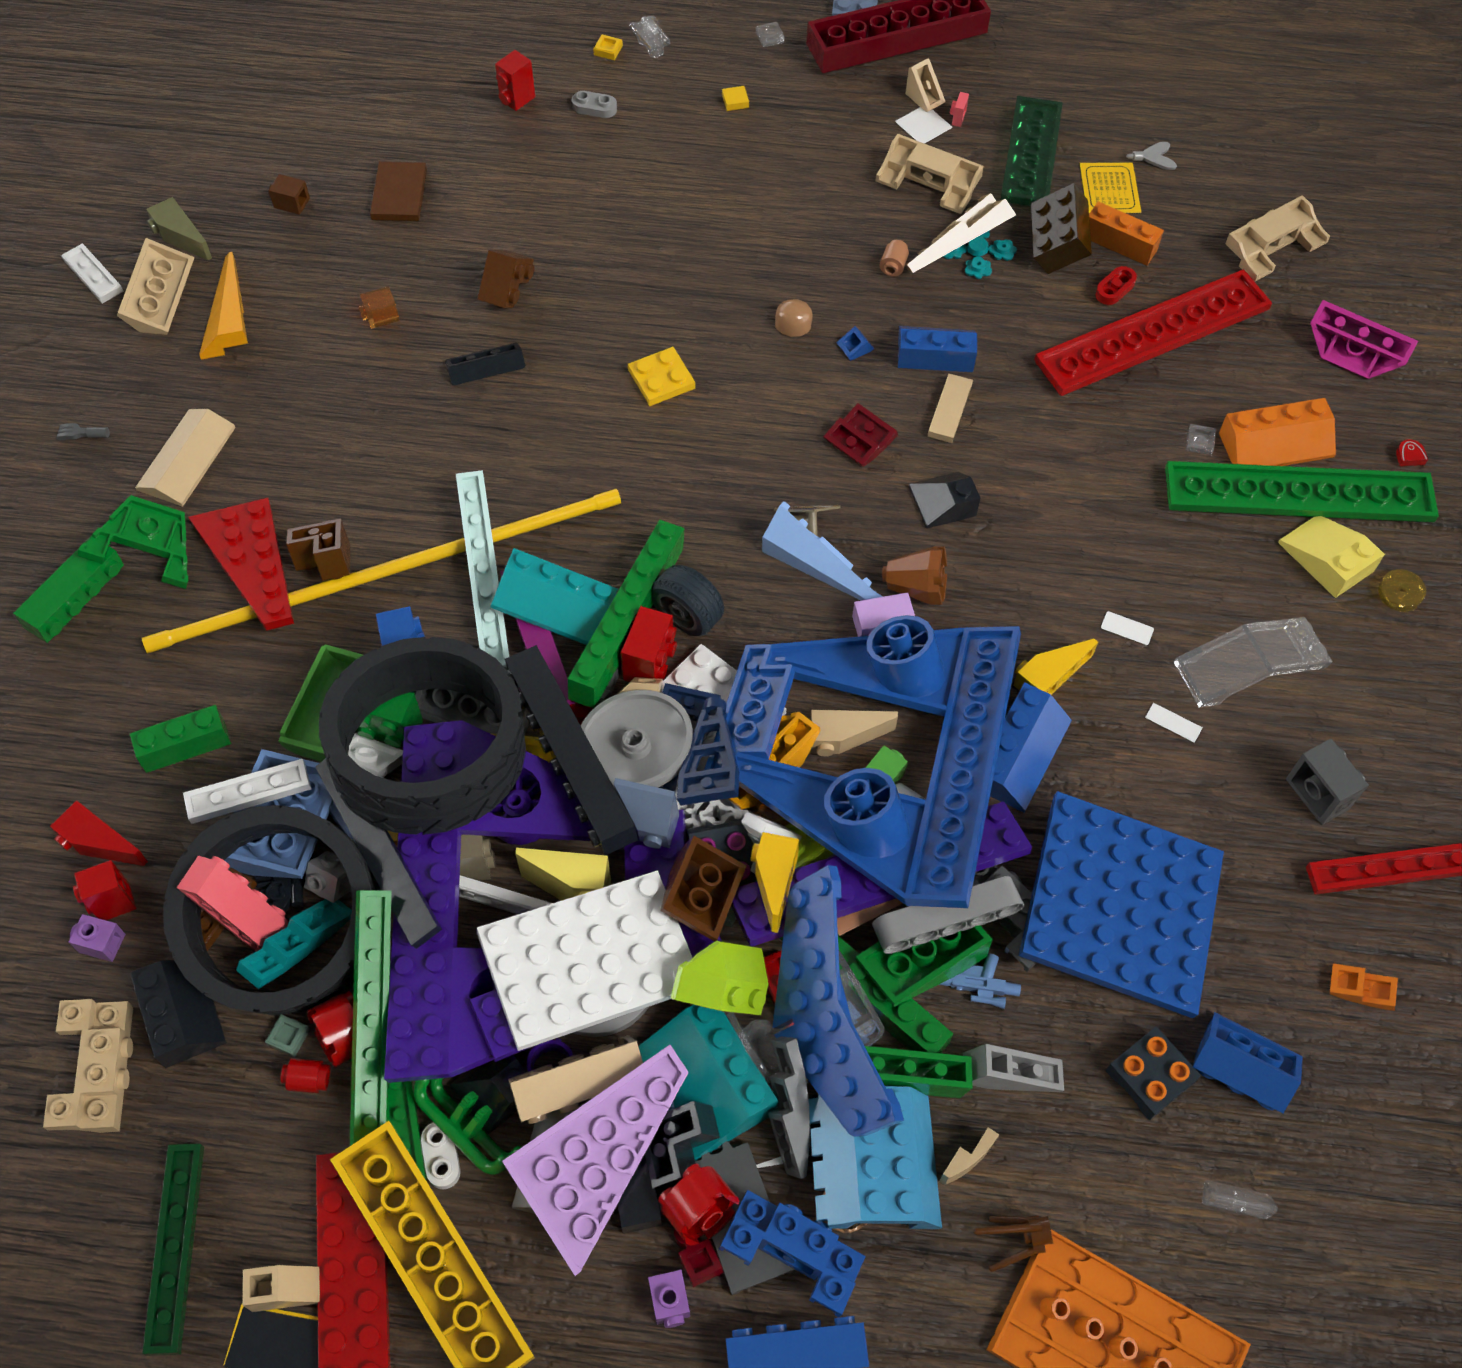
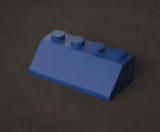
M1025 682L1004 720L990 797L1001 802L1004 801L1007 805L1025 813L1072 721L1051 694Z

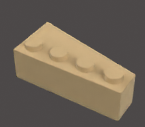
M627 1035L618 1038L620 1044L618 1046L602 1044L592 1048L589 1052L590 1056L584 1057L583 1054L572 1055L559 1061V1066L553 1068L552 1064L508 1079L521 1122L525 1120L528 1121V1124L540 1122L547 1118L546 1113L558 1109L560 1113L575 1110L579 1107V1102L594 1098L643 1064L637 1041Z

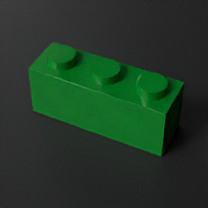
M216 705L129 733L136 759L146 773L231 744L225 720Z

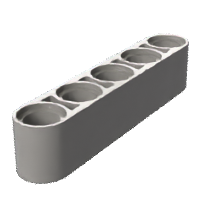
M1004 876L973 886L968 908L909 906L876 918L872 926L885 954H892L1013 915L1024 907V903L1012 878Z

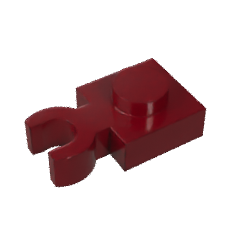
M674 1229L675 1242L679 1247L685 1249L679 1252L678 1256L692 1287L723 1273V1267L709 1239L690 1246L685 1243Z

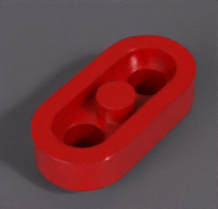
M1126 266L1115 268L1098 284L1095 293L1097 300L1105 305L1117 303L1133 289L1137 279L1136 272Z

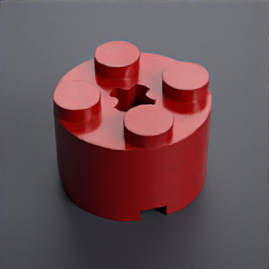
M348 991L344 994L341 992L306 1010L310 1024L314 1022L316 1025V1032L314 1033L334 1068L352 1059L353 995Z
M698 1163L688 1167L683 1173V1179L674 1187L666 1189L658 1200L662 1205V1213L685 1243L690 1246L699 1244L696 1238L702 1235L709 1239L718 1233L734 1216L733 1204L739 1205V1198L718 1172L711 1166L701 1168Z

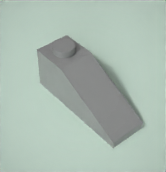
M984 1044L963 1053V1056L972 1057L973 1086L996 1090L1064 1091L1063 1062L1061 1059L990 1044Z

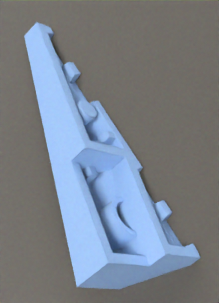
M786 502L779 506L763 535V553L861 601L883 597L870 588L872 582L867 577L862 580L851 570L853 564L824 537L819 538L806 528L808 523L803 518L798 521L788 511L790 506Z

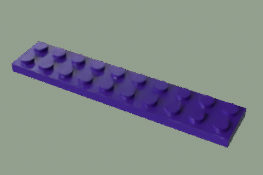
M1004 801L988 806L975 872L1031 853L1032 846ZM838 856L796 868L790 886L791 889L797 882L828 865L837 866L841 880L842 898L836 901L837 918L896 899ZM757 881L738 887L731 904L749 946H756L784 936L788 897L778 933L772 932Z

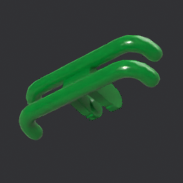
M443 1078L416 1080L414 1084V1098L419 1108L478 1169L490 1175L499 1174L506 1169L502 1161L522 1147L515 1146L511 1152H505L482 1129L493 1111L488 1105L480 1108L473 1118L469 1116L479 1097L475 1092L472 1091L465 1095L458 1105L444 1090L442 1085ZM429 1081L433 1097L451 1116L450 1119L429 1099L426 1092ZM473 1138L495 1161L487 1159L470 1139Z

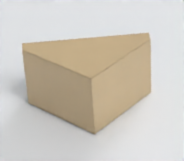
M929 58L909 68L905 93L926 112L946 102Z

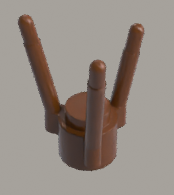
M989 1216L988 1221L991 1223L1020 1225L990 1226L973 1230L975 1235L1023 1232L1025 1244L1032 1243L1033 1245L1028 1249L990 1265L988 1268L990 1272L1009 1266L1031 1255L1046 1253L1045 1245L1053 1244L1048 1216Z

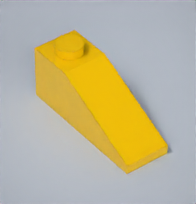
M1090 639L1037 654L1029 662L1024 660L1015 670L1017 675L1013 686L1020 691L1025 682L1052 695L1093 656L1098 641Z
M763 832L760 843H754L751 861L756 862L755 875L771 931L778 933L798 860L799 839Z

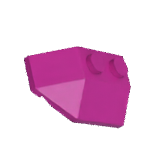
M1322 300L1310 323L1321 359L1366 379H1371L1405 366L1418 343L1413 338L1325 300Z

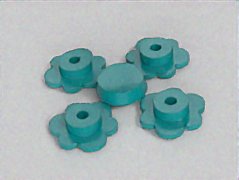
M990 230L969 241L967 247L963 244L943 257L945 259H952L953 257L959 259L968 250L971 255L976 257L966 261L965 273L968 276L981 279L983 276H990L992 269L990 267L991 262L985 261L980 256L987 254L989 251L990 254L994 255L995 259L1000 260L1003 258L1009 261L1013 259L1017 248L1008 239L995 240L994 245L988 247L986 240L990 236Z

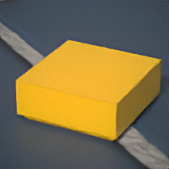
M601 35L593 49L594 55L615 61L623 46L622 39Z
M745 86L722 89V97L727 111L749 108V99Z

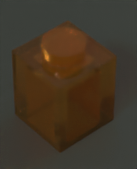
M389 286L360 294L362 305H359L358 308L362 320L367 319L371 329L400 321L396 303Z

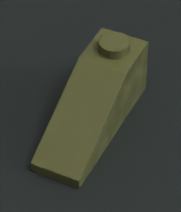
M173 197L146 209L150 217L147 223L154 234L158 233L165 242L203 259H212L205 239Z

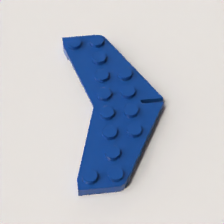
M828 865L797 882L789 891L772 1029H781L794 1023L793 1026L774 1034L776 1038L781 1036L797 1038L805 1077L851 1136H868L904 1121L894 1091L892 1088L886 1089L852 1023L839 970L836 901L842 898L841 880L837 866Z

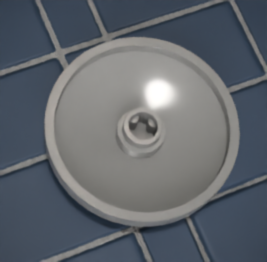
M633 690L614 695L597 705L581 724V728L613 786L615 778L657 788L666 784L679 774L683 761L691 748L694 733L690 718L683 706L672 697L652 690Z

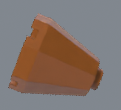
M933 546L890 559L887 566L882 568V581L887 583V587L890 590L901 594L908 593L909 597L930 605H942V602L945 600L947 574H945L944 568L947 567L945 546Z

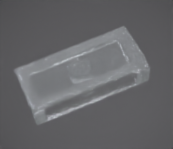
M1205 1180L1202 1198L1204 1205L1262 1219H1268L1278 1210V1206L1268 1194L1210 1180Z

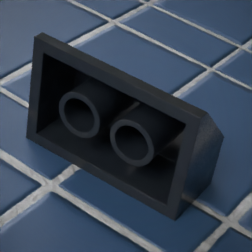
M161 960L130 973L154 1057L165 1068L227 1043L214 1000L208 998L184 977L174 960Z

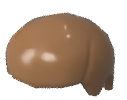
M799 299L785 300L779 304L776 310L775 327L783 335L790 337L802 336L811 329L812 310L806 302Z

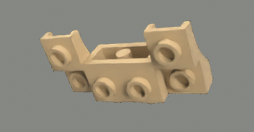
M897 134L890 145L881 168L876 174V182L897 189L903 179L908 178L944 192L940 206L962 214L971 200L974 188L982 177L984 166Z
M1302 195L1275 210L1268 211L1258 219H1252L1247 225L1229 233L1225 244L1241 259L1239 267L1242 270L1244 269L1255 282L1272 273L1276 265L1269 259L1268 255L1296 240L1307 251L1311 252L1326 244L1330 235L1318 222L1312 204Z
M93 999L60 1001L56 1032L59 1035H81L74 1093L47 1095L43 1128L47 1131L120 1132L124 1089L128 1088L130 1080L127 1060L128 1057L132 1056L133 1042L130 1038L133 1006L128 1001L96 1003Z

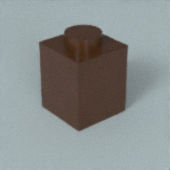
M281 174L270 184L268 190L274 208L299 215L310 199L305 180Z

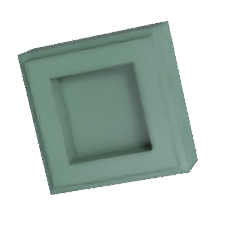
M281 1014L265 1043L267 1046L295 1057L310 1028Z

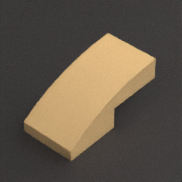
M988 1127L972 1154L960 1147L939 1182L944 1185L949 1184L973 1169L991 1149L999 1134Z

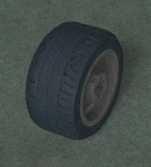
M672 565L653 584L651 596L657 610L673 615V625L688 635L703 636L707 634L724 614V603L718 590L705 576L688 566Z

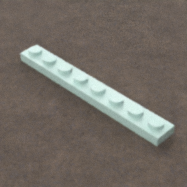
M483 470L456 474L479 648L495 657L507 670L505 659L509 657L504 615L503 612L490 608L499 585Z

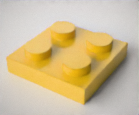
M674 347L628 364V371L649 406L695 389V381Z

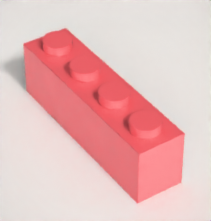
M198 856L177 886V889L242 942L257 952L262 949L265 939L287 928L289 921L284 918L286 913L274 905H269L266 902L268 897L263 893L250 889L248 887L249 881L237 873L230 872L228 870L230 865L226 861L216 856H213L212 859Z

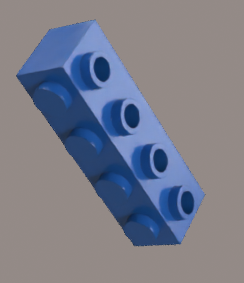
M855 1316L834 1318L835 1326L821 1327V1320L800 1322L801 1330L787 1331L786 1324L766 1326L767 1333L753 1335L752 1328L732 1330V1338H726L728 1368L869 1367L864 1322L855 1323Z

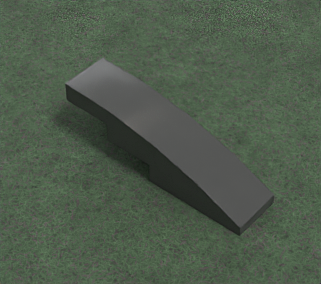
M781 1036L771 1040L780 1072L769 1076L774 1094L778 1100V1108L769 1111L768 1115L786 1174L802 1179L807 1177L810 1147L809 1101L805 1071L797 1038Z

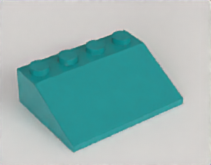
M692 1005L638 1046L644 1063L671 1045L689 1073L673 1100L675 1108L693 1101L713 1107L720 1138L692 1148L695 1161L701 1158L702 1155L717 1149L726 1141L734 1139L768 1119V1112L778 1108L776 1096L723 1011Z

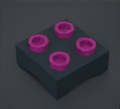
M742 819L719 825L687 829L688 841L695 835L746 865L739 885L752 883L757 880L756 875L750 871L753 864L751 861L752 843L751 838L748 836V831L741 823Z

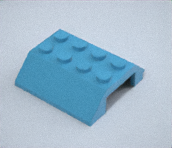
M885 1086L886 1089L892 1088L900 1103L904 1121L868 1136L858 1137L851 1136L819 1094L818 1098L808 1099L810 1123L821 1125V1127L810 1129L812 1156H823L822 1161L813 1162L814 1190H825L826 1193L825 1195L815 1196L817 1221H828V1229H847L856 1223L909 1224V1229L942 1228L929 1096L912 1087Z

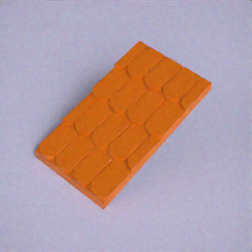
M1051 1229L1053 1244L1045 1245L1046 1253L1031 1255L1024 1274L1021 1276L1009 1301L1010 1303L1007 1305L994 1332L995 1334L986 1349L1014 1368H1241L1251 1344Z

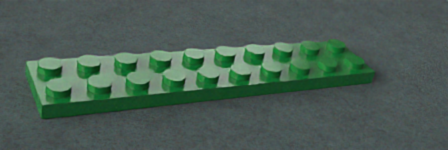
M1167 461L1165 466L1169 510L1435 522L1439 517L1431 473Z

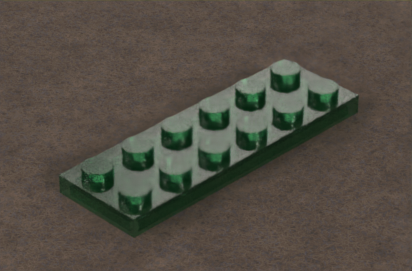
M1017 96L1000 200L1006 199L1008 203L1031 206V203L1050 195L1063 102Z

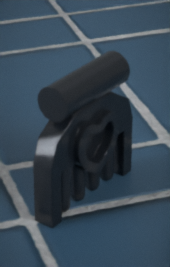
M255 876L257 888L267 887V889L257 891L266 894L268 897L267 901H273L268 903L269 905H274L284 912L288 910L290 905L293 907L303 906V877L302 879Z

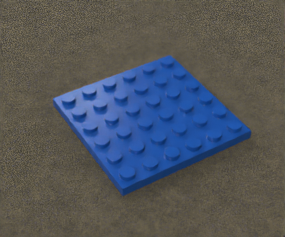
M1057 791L1052 800L1018 956L1184 1016L1196 1017L1199 1014L1224 851Z

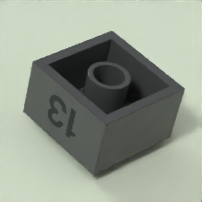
M1332 739L1303 753L1286 778L1287 782L1321 825L1349 811L1369 786L1364 775L1352 765L1344 750L1337 746Z

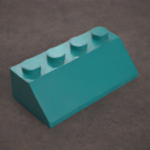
M513 548L490 608L587 645L616 596L618 589Z

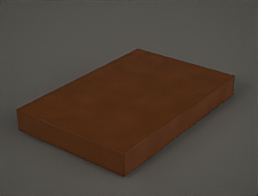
M379 162L370 211L371 220L419 221L427 173L426 163Z

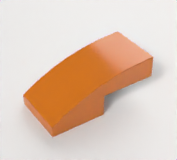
M1333 964L1330 995L1370 1007L1395 1011L1398 978L1365 973L1366 968Z

